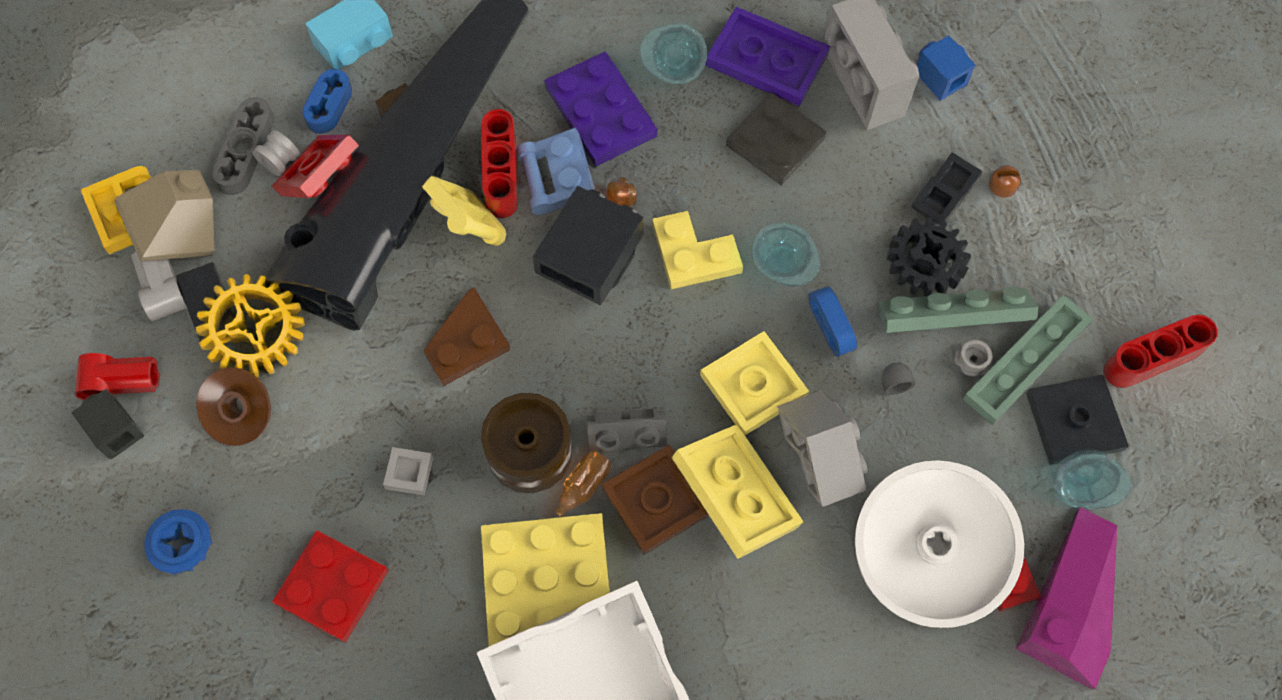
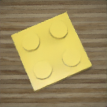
M765 331L704 367L700 372L704 382L745 436L779 415L777 406L804 397L809 393L807 387Z

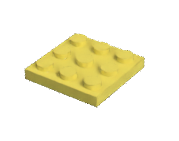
M602 513L481 526L489 647L610 593Z

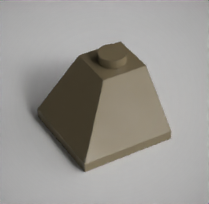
M200 170L163 171L116 197L115 204L140 262L213 255L215 251L213 198Z

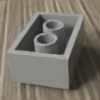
M846 0L832 5L823 42L830 46L827 58L866 129L869 130L905 117L919 79V70L913 60H909L905 53L900 35L897 32H893L890 27L885 9L882 5L877 4L876 0Z

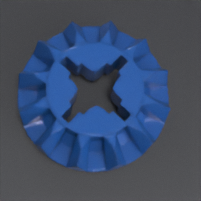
M178 509L161 515L150 526L145 537L144 548L149 562L158 570L173 575L184 571H193L194 566L200 561L206 560L208 548L213 544L210 537V526L199 514L190 510ZM183 531V536L193 541V543L181 546L180 552L176 555V549L164 542L177 540L179 533Z

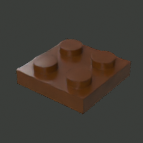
M670 444L601 484L603 492L643 556L709 516L672 459L675 452Z

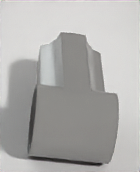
M133 253L131 257L142 288L138 290V294L148 318L151 321H155L187 309L170 259L140 262L137 253Z

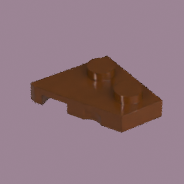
M473 287L468 290L423 351L444 387L510 351V346Z

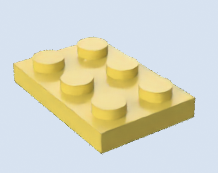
M737 424L680 448L672 456L675 464L737 559L794 531L803 523V520Z

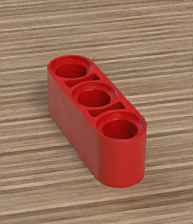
M503 109L490 110L483 116L481 121L482 189L485 204L496 218L502 219L513 215L518 208L516 133L512 115ZM497 131H505L500 134H494ZM497 162H506L503 165H494ZM499 193L507 194L506 196L501 198L494 197L496 194Z
M1196 314L1122 344L1106 361L1103 370L1105 378L1115 387L1126 388L1195 360L1216 341L1218 337L1217 326L1207 316ZM1189 334H1191L1192 336H1194V337L1197 339L1198 342H1196L1195 340H1193V339L1189 336ZM1155 347L1161 349L1165 356L1160 354ZM1122 361L1129 363L1133 370L1126 368Z

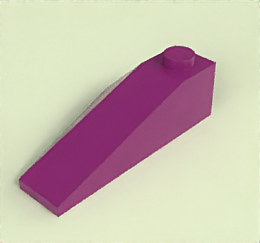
M1079 507L1040 592L1041 598L1036 601L1016 649L1094 690L1111 653L1118 526Z

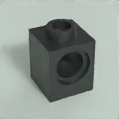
M107 389L89 396L82 402L80 407L71 412L96 448L111 460L145 436L123 405Z

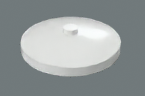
M924 461L895 471L880 482L871 492L858 517L855 530V554L859 570L866 585L878 601L888 610L918 625L948 628L966 625L985 617L1008 597L1017 582L1022 568L1024 537L1021 522L1014 506L1006 494L991 479L979 471L959 463Z

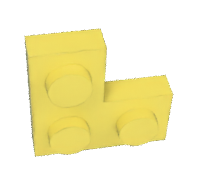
M688 211L652 219V227L670 289L742 273L743 264L733 235L697 243Z

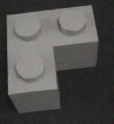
M821 390L777 406L785 440L800 456L807 490L822 507L867 491L863 475L868 470L863 455L858 451L856 440L860 439V431L853 417H847L842 412L839 404L836 401L832 402Z

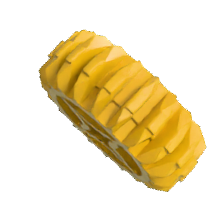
M245 274L242 278L243 285L237 286L234 278H229L227 280L230 287L229 290L224 291L218 285L214 287V291L218 296L217 300L211 297H204V304L211 310H202L197 313L199 320L206 323L197 326L196 332L198 335L207 336L199 342L202 350L212 349L207 356L211 363L222 359L219 366L220 369L232 367L234 364L236 368L245 370L246 367H250V372L258 378L260 374L259 367L264 366L267 373L271 375L275 372L272 362L275 360L283 367L288 365V361L283 355L284 352L291 355L298 353V348L290 341L299 342L304 339L303 333L295 330L305 325L303 317L295 316L302 310L299 303H290L294 297L289 290L280 293L281 288H279L276 282L267 288L265 276L260 275L256 284H252L250 275ZM246 300H263L274 305L277 309L272 311L269 308L254 310L248 305ZM235 305L237 310L235 319L225 325L224 330L219 331L223 315L229 308ZM244 312H247L250 320H254L257 330L255 332L258 336V341H255L252 333H248L245 322L247 321ZM283 321V328L279 338L267 349L265 344L266 334L276 327V323ZM231 341L233 344L248 342L254 347L256 353H237L227 348L224 344Z

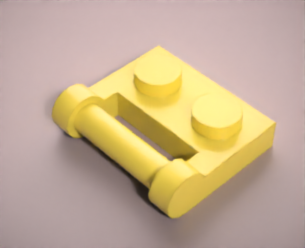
M431 176L422 186L432 198L430 200L431 206L440 214L448 217L447 226L452 233L458 235H466L468 233L481 237L487 244L495 246L504 242L506 238L504 226L472 190Z

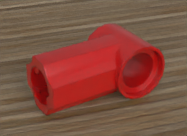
M101 353L82 354L78 357L74 395L79 399L85 400L89 396L100 393L105 389L111 394L155 392L160 380L157 360L154 357L114 359L109 355Z

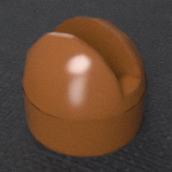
M1009 165L999 167L993 172L989 180L991 191L995 195L1004 198L1014 195L1021 183L1020 173L1015 167Z

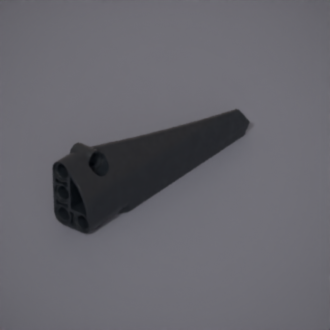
M481 0L386 112L353 153L349 164L337 173L300 223L291 226L286 231L284 236L285 245L265 276L267 288L276 282L279 288H281L280 293L289 290L294 296L290 303H299L302 310L350 330L358 331L361 329L378 298L376 287L378 273L392 249L399 250L430 199L429 194L422 186L431 176L441 179L444 170L445 154L528 13V7L523 0Z

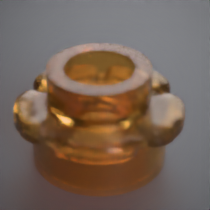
M620 177L618 181L609 182L607 198L609 201L620 206L627 205L631 207V205L636 204L637 200L635 186L632 183H627L625 177Z

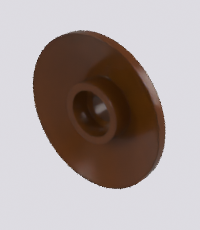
M229 367L213 372L204 380L197 394L196 409L202 427L213 439L225 445L240 446L254 441L264 432L270 420L271 402L269 394L259 378L245 369ZM238 398L242 401L243 411L237 407Z

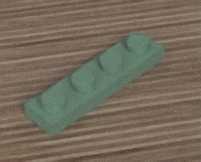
M1007 287L996 291L970 290L966 293L949 295L934 293L926 297L915 298L898 296L891 300L878 301V315L886 333L1037 320L1039 309L1027 288Z
M1062 295L970 389L963 400L993 425L1085 330L1093 318L1065 295Z

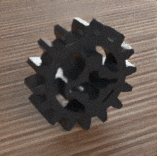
M932 217L927 218L925 225H921L917 219L912 220L909 228L902 225L897 236L893 235L889 245L891 249H889L887 254V260L893 262L889 269L890 274L899 273L901 275L897 284L901 286L908 282L911 284L910 293L912 294L918 288H921L924 291L925 297L931 295L933 289L943 294L946 293L948 286L956 289L961 281L960 278L964 279L969 269L966 265L971 258L970 253L964 252L968 245L967 240L958 241L956 239L960 230L956 228L950 232L947 231V221L944 220L939 226H935ZM911 242L912 247L909 253L905 254V247ZM952 260V267L946 272L947 262Z

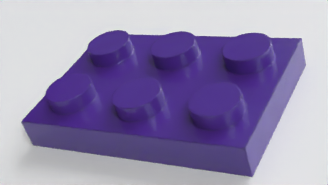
M736 6L709 51L705 66L800 107L829 54L830 46Z
M606 51L544 80L545 89L571 129L576 128L580 134L583 148L595 167L657 137V127Z

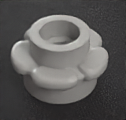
M972 340L965 342L961 345V349L955 353L956 365L960 366L962 373L967 376L985 375L992 368V351L982 341ZM970 357H975L977 362H972Z

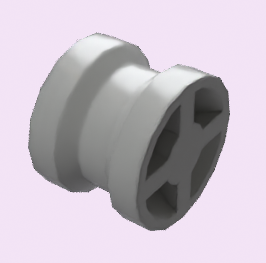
M272 130L267 135V141L263 145L256 146L252 151L256 160L276 176H281L285 171V165L289 161H295L300 156L296 146L287 137L275 130Z

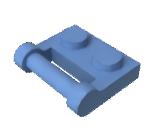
M576 128L535 143L525 142L516 148L518 159L520 162H523L532 196L529 203L533 214L543 215L563 208L577 185L588 191L590 189L595 190L580 134ZM544 157L547 158L555 188V193L549 195L545 193L537 162L538 159Z

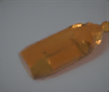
M592 450L581 459L563 484L560 507L555 510L558 517H563L565 511L576 508L590 499L610 472L612 464L606 457Z

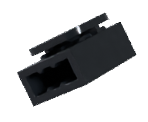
M577 185L533 255L535 273L601 306L610 289L619 283L634 258L635 248L644 233V217L630 206H620L607 200L599 191L593 189L588 191Z

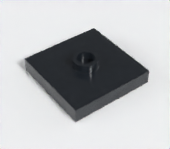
M1104 375L1030 388L1027 391L1026 395L1050 465L1121 452L1129 447Z

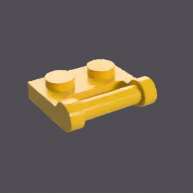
M133 167L80 189L103 247L109 255L133 245L115 200L116 197L125 193V190L134 188L151 178L146 167Z

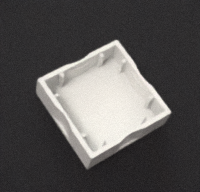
M638 581L477 652L496 700H689L683 685L673 673L666 658L662 636Z

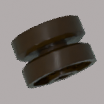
M518 393L505 397L491 408L482 425L481 442L491 473L503 486L515 492L536 493L551 488L564 477L572 458L571 431L565 413L553 400L540 394Z

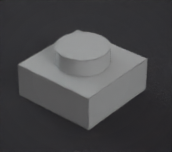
M392 447L383 483L386 490L425 496L433 462L432 454Z

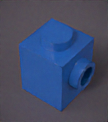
M949 35L938 42L931 41L926 44L919 52L920 57L917 63L920 79L940 101L968 85L976 65L968 57L966 50L961 45H958Z

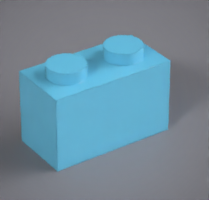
M343 0L305 23L313 45L333 69H341L346 65L354 63L360 56L373 48L382 46L388 39L393 37L388 16L375 0Z

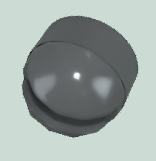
M900 362L891 363L886 366L882 373V384L888 395L901 394L910 390L916 384L910 369Z

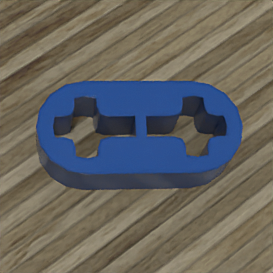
M340 69L326 70L316 81L302 111L305 122L311 131L319 134L328 133L338 124L352 95V87L344 71ZM337 83L341 84V88L335 87ZM328 87H335V88L332 90V92L330 93V90H329ZM324 109L327 113V116L321 115ZM314 115H321L318 120L314 118Z
M826 286L810 292L808 298L812 313L832 353L839 357L857 349V341L854 331L833 290Z

